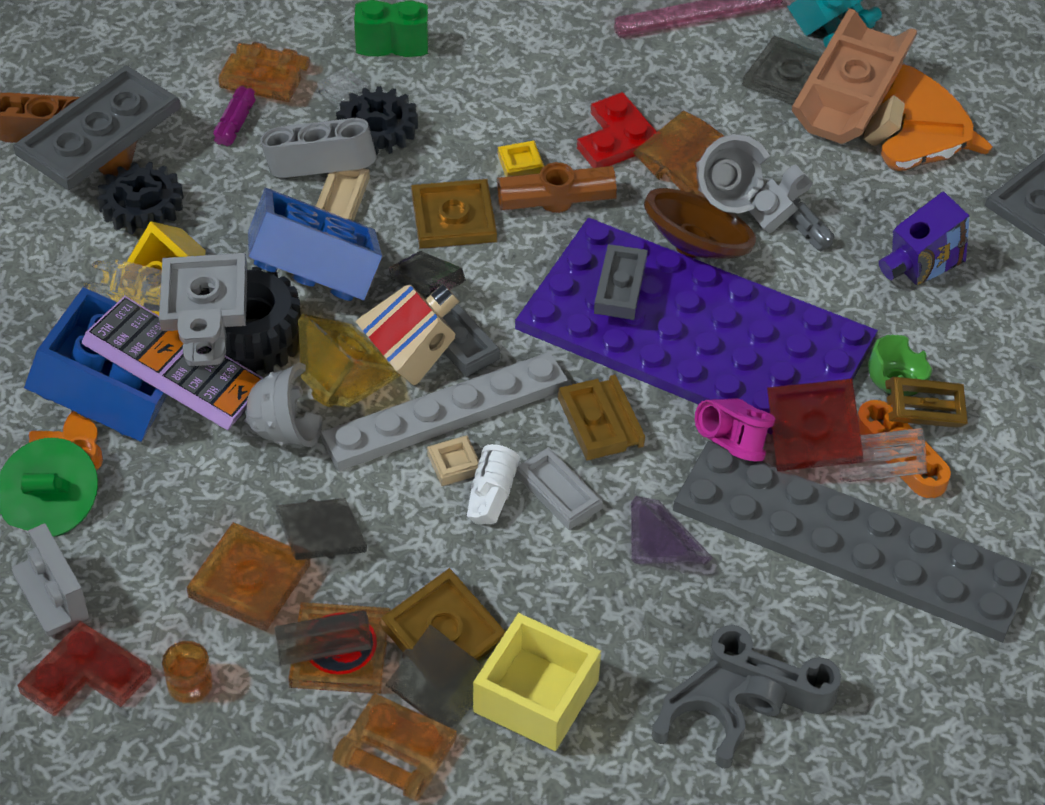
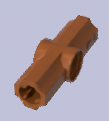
M553 162L545 165L539 174L497 178L500 210L541 206L547 211L560 213L571 208L573 203L616 199L617 196L616 175L613 166L573 170L567 164Z

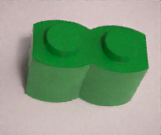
M368 0L355 4L354 29L357 54L370 57L389 54L402 57H419L428 54L429 26L427 4L412 0L394 4L378 0Z

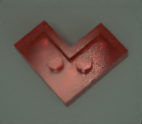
M80 621L18 684L20 694L55 717L86 684L122 707L152 674L149 665Z

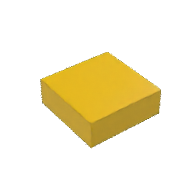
M535 141L498 147V157L506 177L539 174L544 167Z

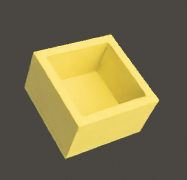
M518 613L473 682V712L556 752L599 681L601 651Z

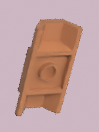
M849 8L792 106L793 114L808 133L841 144L861 136L873 114H876L900 71L903 60L914 42L918 30L910 28L894 37L867 28L856 10Z

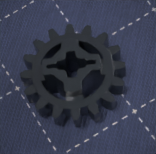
M377 86L375 92H370L366 87L362 88V95L358 96L357 94L350 93L349 102L341 101L340 111H336V120L361 118L368 122L376 155L379 153V149H385L389 154L393 153V146L395 145L405 148L406 139L414 140L415 130L418 129L416 104L409 103V96L407 94L397 97L395 88L389 90L388 93L383 92L382 86Z
M132 162V169L130 170L119 166L117 167V176L107 174L105 176L106 184L98 186L99 196H97L99 210L103 213L106 223L113 221L114 229L117 231L127 226L129 234H133L137 228H142L144 232L150 221L164 224L165 219L175 221L177 219L176 211L183 210L182 200L184 196L182 183H178L176 173L168 175L167 167L164 165L157 170L153 168V162H148L145 168H139L137 162Z

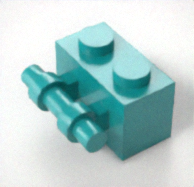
M796 0L787 6L806 36L824 26L829 34L823 39L825 47H827L841 23L838 16L847 13L849 8L856 10L867 28L870 29L875 26L876 21L882 18V12L878 7L874 6L869 10L864 9L860 4L863 0Z

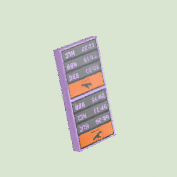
M126 296L120 299L88 329L82 340V344L226 430H229L247 409V399L250 390L258 381L263 379V377L226 355L224 360L218 365H187L183 354V343L180 340L178 330L161 331L159 316ZM204 346L199 348L197 353L207 354L212 348Z

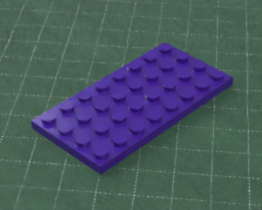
M589 217L515 319V329L698 405L702 401L712 399H742L751 406L768 412L775 417V423L773 427L768 428L767 433L810 451H813L873 346L878 330ZM608 244L648 250L634 320L594 314L595 299Z

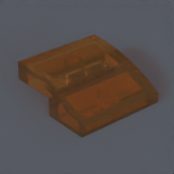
M682 111L633 153L658 180L667 175L680 190L699 195L701 192L698 191L696 162L700 161L707 147L718 138L724 137V135L700 118Z

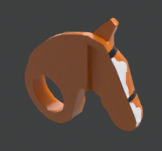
M905 64L902 65L890 87L891 89L887 92L881 103L883 104L893 95L905 103L902 130L897 136L888 139L882 145L881 155L886 165L893 170L905 171L922 164L948 160L961 149L988 154L993 146L973 130V123L970 117L950 92L921 71Z

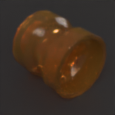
M181 641L173 644L166 650L162 659V667L169 695L174 700L187 704L201 701L208 696L212 689L213 678L207 650L201 644L194 641Z

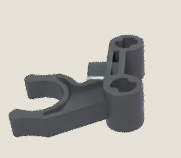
M736 625L723 626L712 637L709 663L664 696L660 715L652 725V739L659 744L667 743L670 726L678 716L694 710L708 712L718 718L724 726L726 738L716 750L715 762L721 768H729L732 766L734 753L744 738L745 719L742 710L737 704H744L750 710L766 716H777L781 711L783 703L808 713H827L836 704L841 682L840 670L834 662L827 658H811L804 662L801 668H797L752 651V637L747 630ZM725 652H733L737 655L731 656L725 654ZM819 684L822 686L821 688H815V685Z

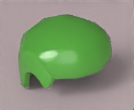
M885 335L877 339L868 364L872 382L882 391L891 394V389H886V380L892 377L930 380L932 368L928 360H926V352H913L909 347L908 337L903 335ZM903 391L904 396H910V397L913 396V395H915V394H917V393H919V392Z

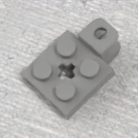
M232 253L163 258L159 311L161 331L178 330L180 340L183 343V354L187 365L205 366L220 364L226 354L225 327L246 326V254ZM209 288V294L197 295L201 293V289ZM208 346L212 348L207 354L197 353V350L201 347Z

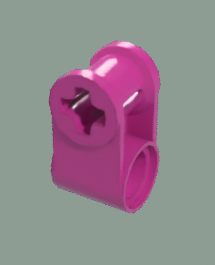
M738 398L712 399L702 401L697 406L694 418L695 426L703 437H707L724 447L732 455L748 461H763L765 459L766 451L763 447L768 428L773 427L775 423V417L770 413L759 410Z

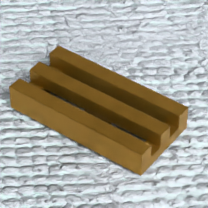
M892 377L885 381L886 389H891V395L887 397V404L893 406V411L888 413L889 421L955 428L968 424L964 384ZM903 391L954 396L955 401L904 396ZM905 407L953 411L956 414L905 409Z

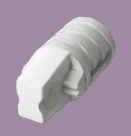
M495 444L483 447L478 468L474 475L475 478L471 485L467 517L475 524H494L497 522L504 503L509 497L513 478L517 471L516 467L520 461L519 455L512 449Z

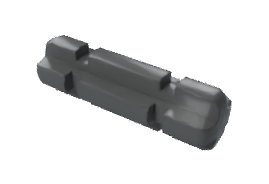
M797 197L793 203L799 209L788 220L806 239L810 237L809 242L816 250L823 251L825 248H829L833 244L834 234L826 225L820 226L823 222L804 202H800L801 199Z

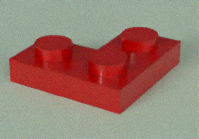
M623 92L591 103L590 113L603 129L577 139V149L592 168L612 166L656 149L661 145V136Z

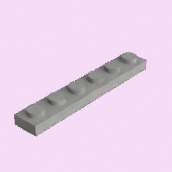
M547 352L322 431V443L337 471H341L557 394L560 387L568 386V379L551 352Z

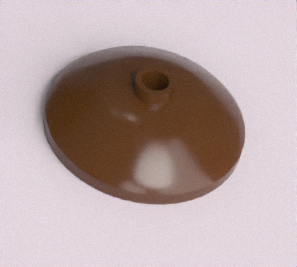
M657 188L651 190L644 201L648 218L660 234L669 243L674 245L679 253L691 258H738L749 254L756 243V236L753 230L734 213L718 210L717 207L704 197L677 189Z

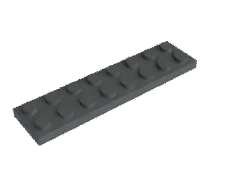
M707 441L673 505V511L1002 643L1034 568L764 462L738 458L729 453L724 447Z

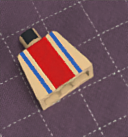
M444 284L439 286L427 299L413 286L406 285L362 315L355 322L392 367L414 386L421 381L455 339L456 333L443 317L460 301Z

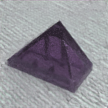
M636 496L632 500L631 549L632 561L635 564H707L711 561L713 557L659 500Z

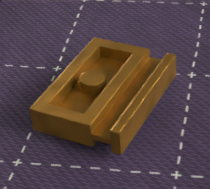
M616 374L611 375L609 380L602 382L594 379L559 388L558 400L586 461L625 452L627 447L637 445L638 448L644 447L645 434Z

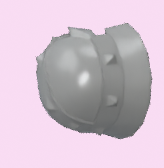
M731 134L718 138L707 147L700 161L696 162L698 191L702 192L707 200L717 207L718 210L731 213L753 210L750 200L764 184L760 164L770 157L769 153L760 142L746 135Z
M298 362L286 370L270 372L269 375L258 381L250 390L244 422L250 425L251 430L255 431L263 439L281 446L285 444H298L311 448L318 442L323 417L306 411L303 418H296L297 399L303 395L301 386H294L291 381L306 371V364Z

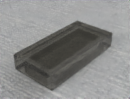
M422 251L388 267L392 280L405 286L411 285L417 291L428 296L442 284L451 290L466 281L461 267Z
M366 610L274 627L280 666L371 649L370 627Z

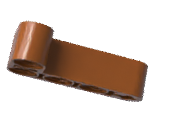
M0 93V141L17 143L80 97ZM138 140L98 170L104 175L110 174L114 176L118 175L117 167L119 166L129 170Z

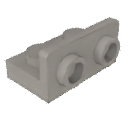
M44 523L28 530L33 546L32 549L26 551L29 560L13 566L12 573L44 633L47 636H52L89 619V614L82 587Z

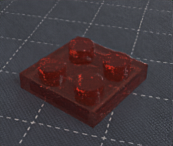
M852 379L767 388L769 412L775 417V423L771 428L777 471L863 463V449Z

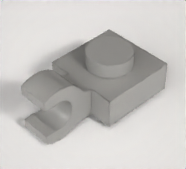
M794 164L785 171L779 185L773 179H770L750 200L753 210H749V212L761 227L770 234L799 209L793 201L808 191L814 183Z

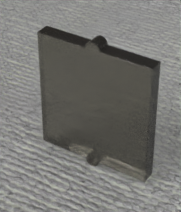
M346 498L321 501L308 499L307 502L276 505L277 517L295 560L321 557L334 559L339 555L365 553L367 551V544Z
M430 624L413 648L406 649L403 652L402 657L404 660L385 686L450 735L467 711L473 710V682L483 668V665Z

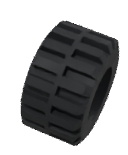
M252 267V270H247L246 320H259L246 322V326L225 327V355L254 373L258 370H264L265 374L274 371L273 366L276 364L280 367L285 366L288 363V356L295 357L298 353V345H302L303 329L300 299L295 286H291L288 278L285 276L278 278V272H264L259 267ZM206 288L207 290L201 291L199 295L209 294V288Z

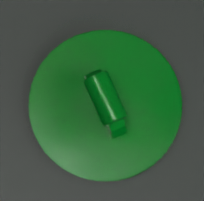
M43 438L22 446L9 457L0 471V514L8 525L26 531L45 523L53 537L63 535L74 529L88 515L97 496L98 476L93 461L81 447L65 439Z

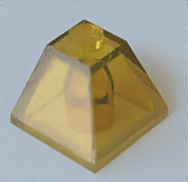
M302 314L299 318L300 363L306 364V371L301 374V379L313 390L311 392L312 397L322 405L332 407L333 405L351 407L400 377V374L392 367L383 354L353 324Z

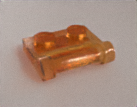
M374 693L347 736H344L338 742L332 756V761L344 768H348L351 765L403 790V796L418 802L457 739L456 730ZM365 743L417 769L411 773L360 748Z

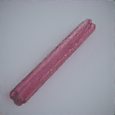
M698 0L617 16L614 19V29L617 36L623 38L778 7L782 4V0Z

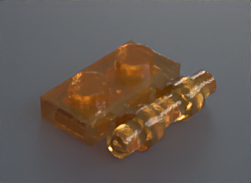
M240 42L237 46L236 54L231 53L218 77L220 88L236 91L239 86L251 87L255 91L254 95L290 102L302 79L301 70L307 71L309 68L310 57L299 55L293 49L284 48L283 51L267 48L264 43L253 42L252 44Z

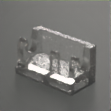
M117 259L115 263L102 260L92 263L93 268L103 271V279L100 283H85V288L115 302L126 296L148 310L160 311L162 270Z

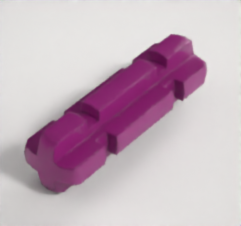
M239 86L234 92L233 98L220 118L221 122L217 124L213 131L214 141L218 145L223 144L228 147L233 144L237 137L236 133L240 131L250 112L249 110L256 101L255 91L251 87Z

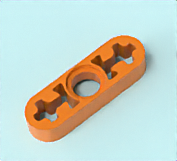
M869 400L863 403L859 408L856 420L858 433L916 494L925 498H936L944 494L951 476L948 464L908 423L889 421L888 413L893 411L891 405L881 400ZM869 417H871L874 421L870 422L868 420ZM882 419V420H883V425H882L879 421H877V420ZM895 443H905L914 452L909 455H901L896 453L891 446ZM923 473L927 475L928 478L924 479L922 477ZM936 475L938 477L937 481H935V479H933L931 476Z

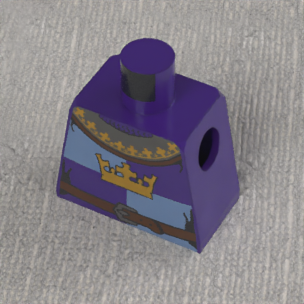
M944 191L895 227L893 230L892 253L879 260L880 270L889 280H893L904 273L915 285H920L966 262L970 215Z

